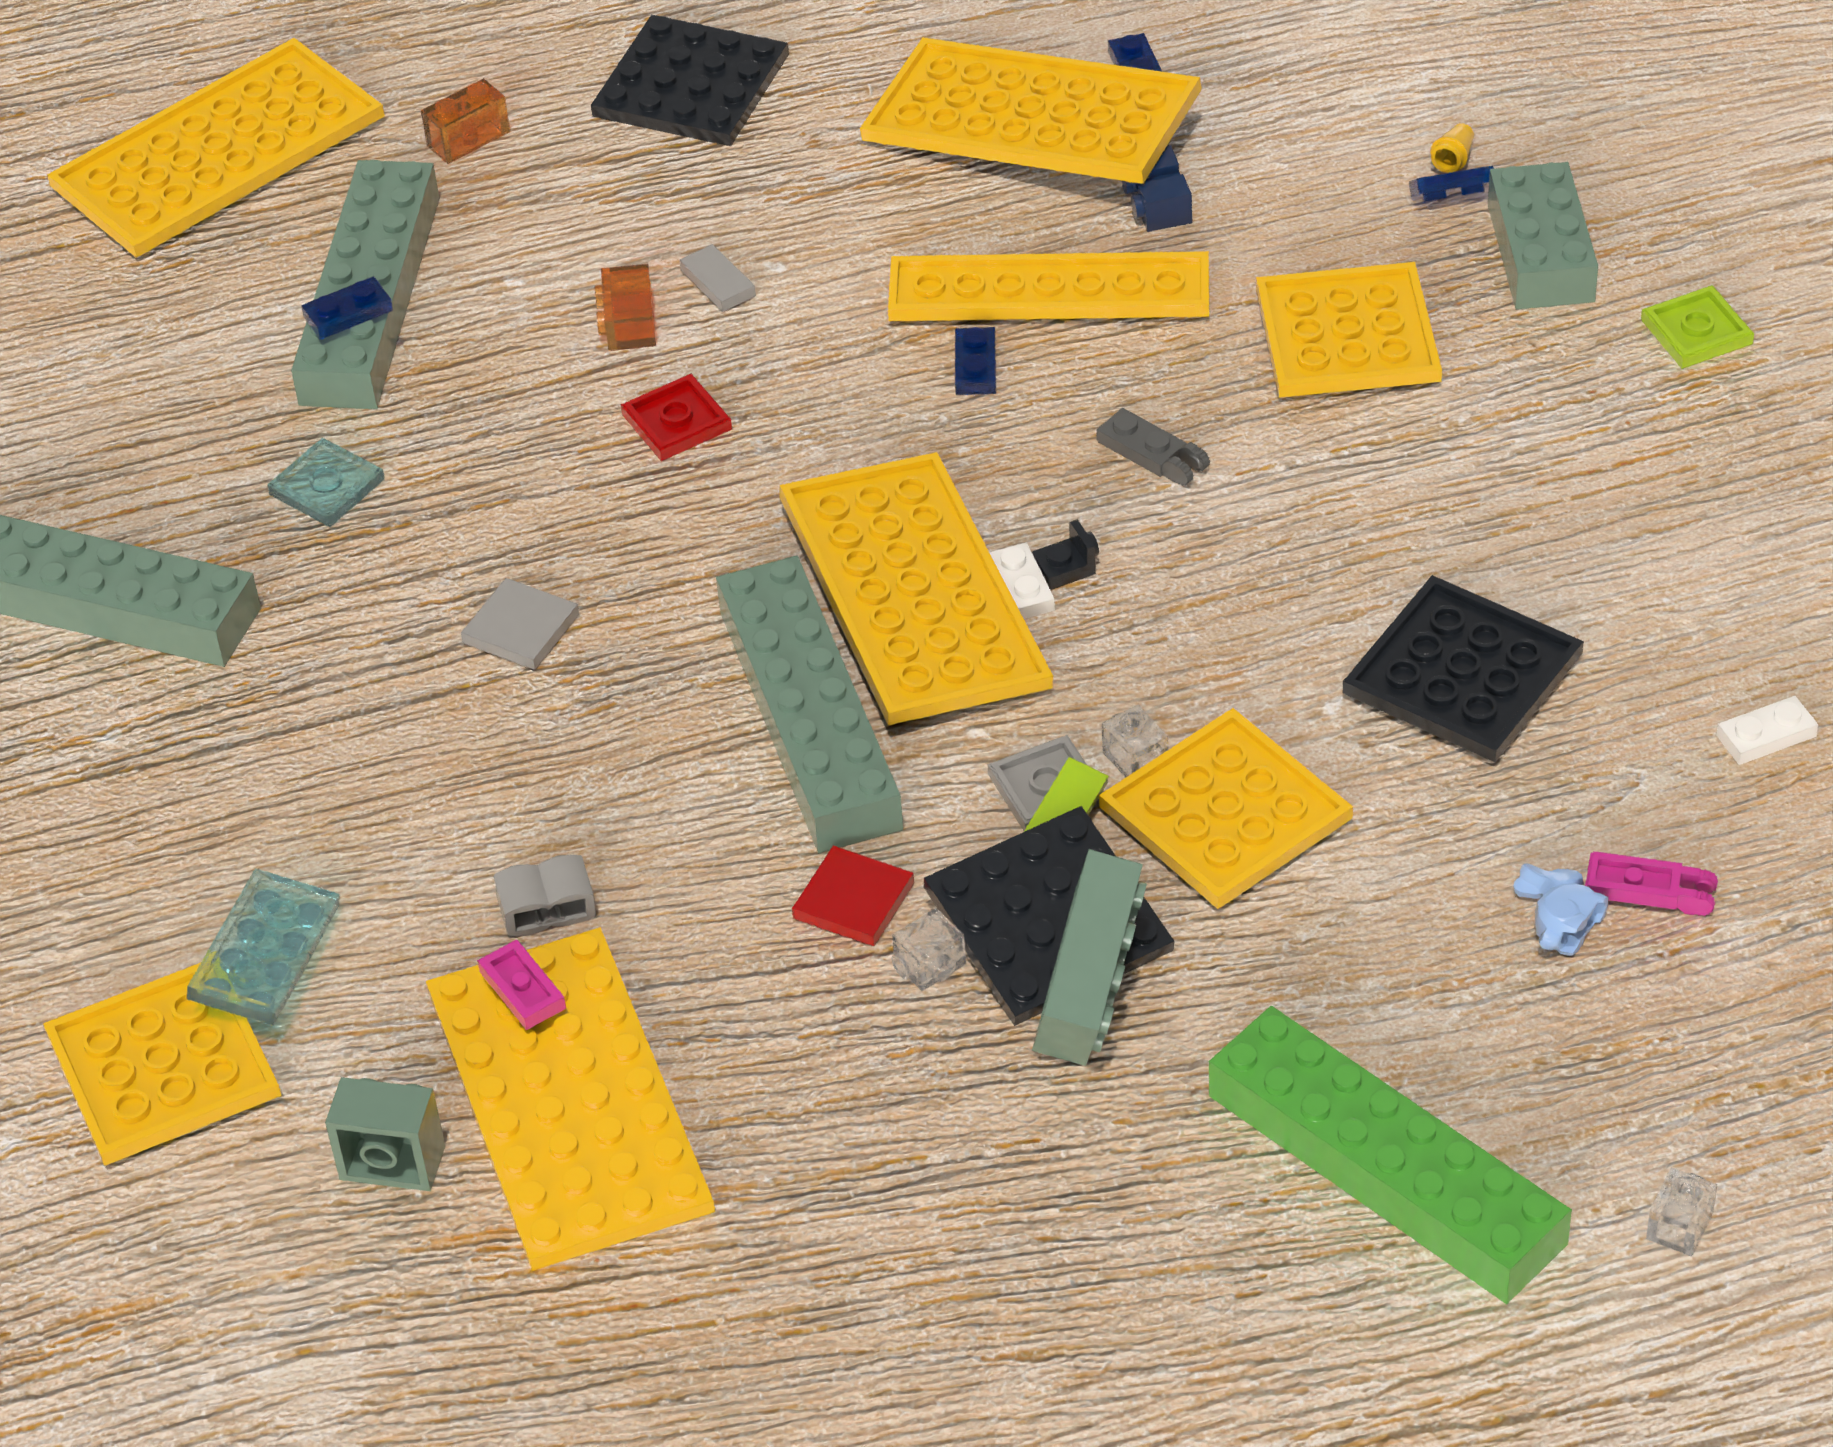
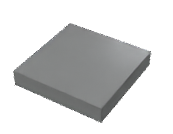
M505 578L461 632L462 642L535 670L578 617V604Z
M1068 735L987 764L989 777L1023 831L1026 829L1068 757L1086 764ZM1099 798L1093 808L1099 807Z

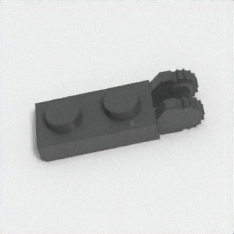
M1123 407L1096 430L1098 443L1159 477L1164 476L1182 486H1186L1194 479L1192 467L1198 470V472L1200 470L1203 471L1211 462L1209 460L1210 457L1207 455L1208 453L1201 449V447L1199 448L1192 442L1186 443Z

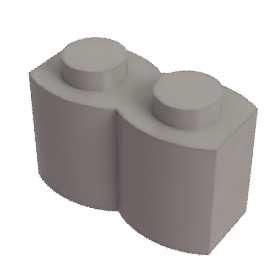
M558 855L539 865H513L494 874L496 896L508 936L531 935L541 932L550 926H569L585 922L596 916L594 894L581 855Z

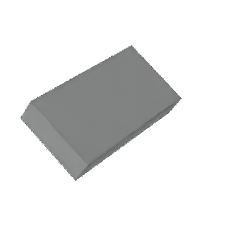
M713 244L679 260L680 270L722 312L756 296L755 285Z

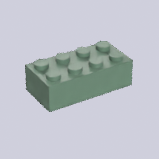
M1550 162L1538 165L1490 169L1488 209L1515 310L1595 302L1598 263L1569 162Z
M1091 849L1088 850L1075 889L1032 1051L1084 1066L1087 1064L1091 1051L1100 1053L1114 1011L1112 1006L1122 981L1126 954L1130 949L1136 924L1134 923L1147 883L1139 881L1143 864Z

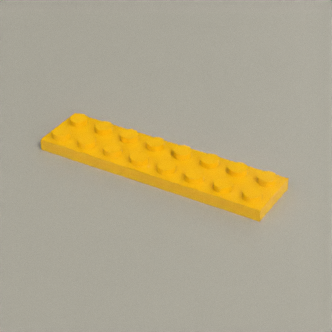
M1209 251L891 256L888 299L889 321L1209 317Z

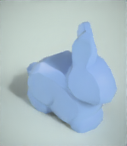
M1526 863L1522 865L1520 877L1514 881L1513 887L1515 894L1519 897L1539 899L1535 909V927L1541 948L1545 950L1555 949L1560 954L1573 956L1583 945L1585 936L1593 925L1600 923L1604 919L1608 907V897L1584 886L1582 874L1576 870L1556 869L1547 871Z

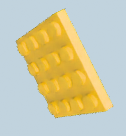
M1415 262L1256 277V292L1279 398L1442 382V367Z
M1234 708L1225 712L1099 795V807L1217 909L1353 819V806Z
M217 956L43 1023L48 1040L104 1166L282 1096L279 1084Z

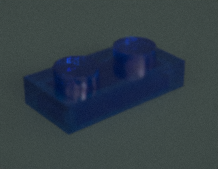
M1144 33L1108 40V53L1114 65L1162 72Z
M1493 166L1416 178L1409 181L1411 197L1423 195L1424 202L1446 199V191L1461 189L1462 196L1485 192L1484 185L1489 184L1490 169L1494 168Z
M374 276L301 305L303 317L320 340L393 311L391 298Z
M995 327L955 328L956 395L996 394Z

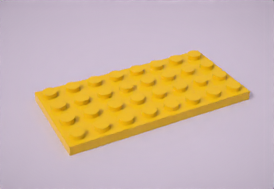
M922 37L861 125L860 133L863 141L884 145H895L917 150L979 158L987 161L1005 162L1058 172H1069L1144 184L1201 92L1200 77Z
M292 38L52 171L47 176L50 187L137 258L385 116L383 104L297 39Z
M937 452L780 485L779 498L888 725L1053 688V674Z
M601 927L526 950L562 993L566 1004V1009L528 1030L523 1027L482 976L478 965L426 981L428 994L531 1271L715 1212L714 1200Z

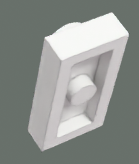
M1027 542L989 552L1024 619L1055 611V599Z
M1792 696L1718 723L1716 736L1738 765L1817 737L1818 724L1796 696Z

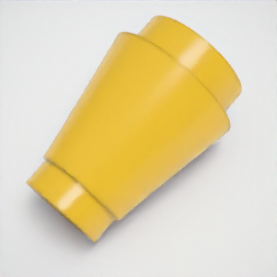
M1464 123L1456 124L1432 144L1430 149L1431 161L1439 171L1452 173L1461 170L1466 165L1474 139L1473 129Z

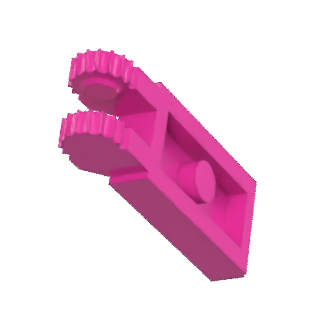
M1593 851V853H1590L1585 886L1591 888L1594 892L1607 896L1610 901L1669 909L1678 908L1684 914L1705 916L1713 912L1715 906L1714 897L1708 893L1716 891L1718 879L1711 870L1682 866L1683 863Z

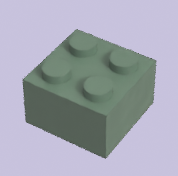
M341 1077L325 1121L339 1180L431 1191L445 1149V1141L433 1088L422 1087L417 1084L402 1085L378 1082L370 1078L353 1079Z

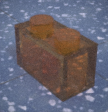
M484 78L421 110L427 147L447 164L511 132L505 96Z
M639 264L601 268L602 285H595L597 309L604 308V311L596 312L599 336L607 335L608 350L656 346L649 265Z

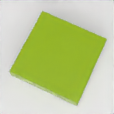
M1713 285L1655 304L1641 311V321L1681 369L1752 345L1754 341L1753 331Z

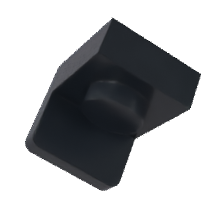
M1076 519L1069 522V539L1032 551V554L1049 589L1053 590L1095 575V556L1099 555V547L1094 534L1091 531L1086 532L1079 520Z

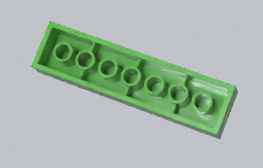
M1273 1006L1267 1008L1209 1060V1097L1505 1304H1508L1568 1245L1572 1209Z

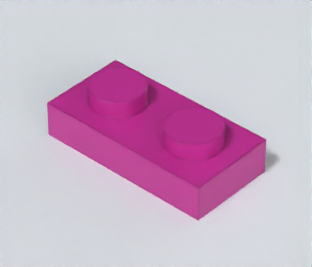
M517 939L477 960L479 972L526 1030L566 1009L565 998Z

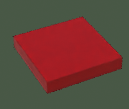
M692 373L621 404L622 416L660 461H664L732 430L731 418Z
M833 845L792 907L793 919L875 946L912 888L914 873Z

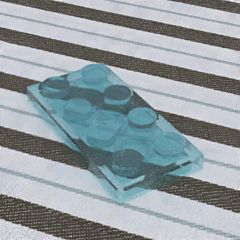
M255 868L187 986V1000L274 1026L339 907L340 894Z

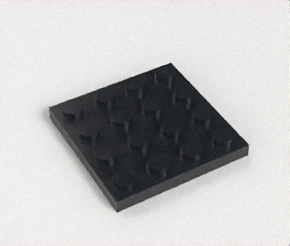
M651 14L592 102V117L732 146L789 55L788 43Z
M1432 575L1343 680L1342 693L1496 763L1583 654L1584 641Z
M1082 806L924 877L923 888L1014 1026L1041 1014L1043 1011L1075 889L1088 850L1091 849L1116 857ZM1143 897L1140 910H1138L1134 923L1136 928L1130 949L1127 951L1124 961L1125 969L1123 974L1164 956L1174 949L1175 941L1145 897Z

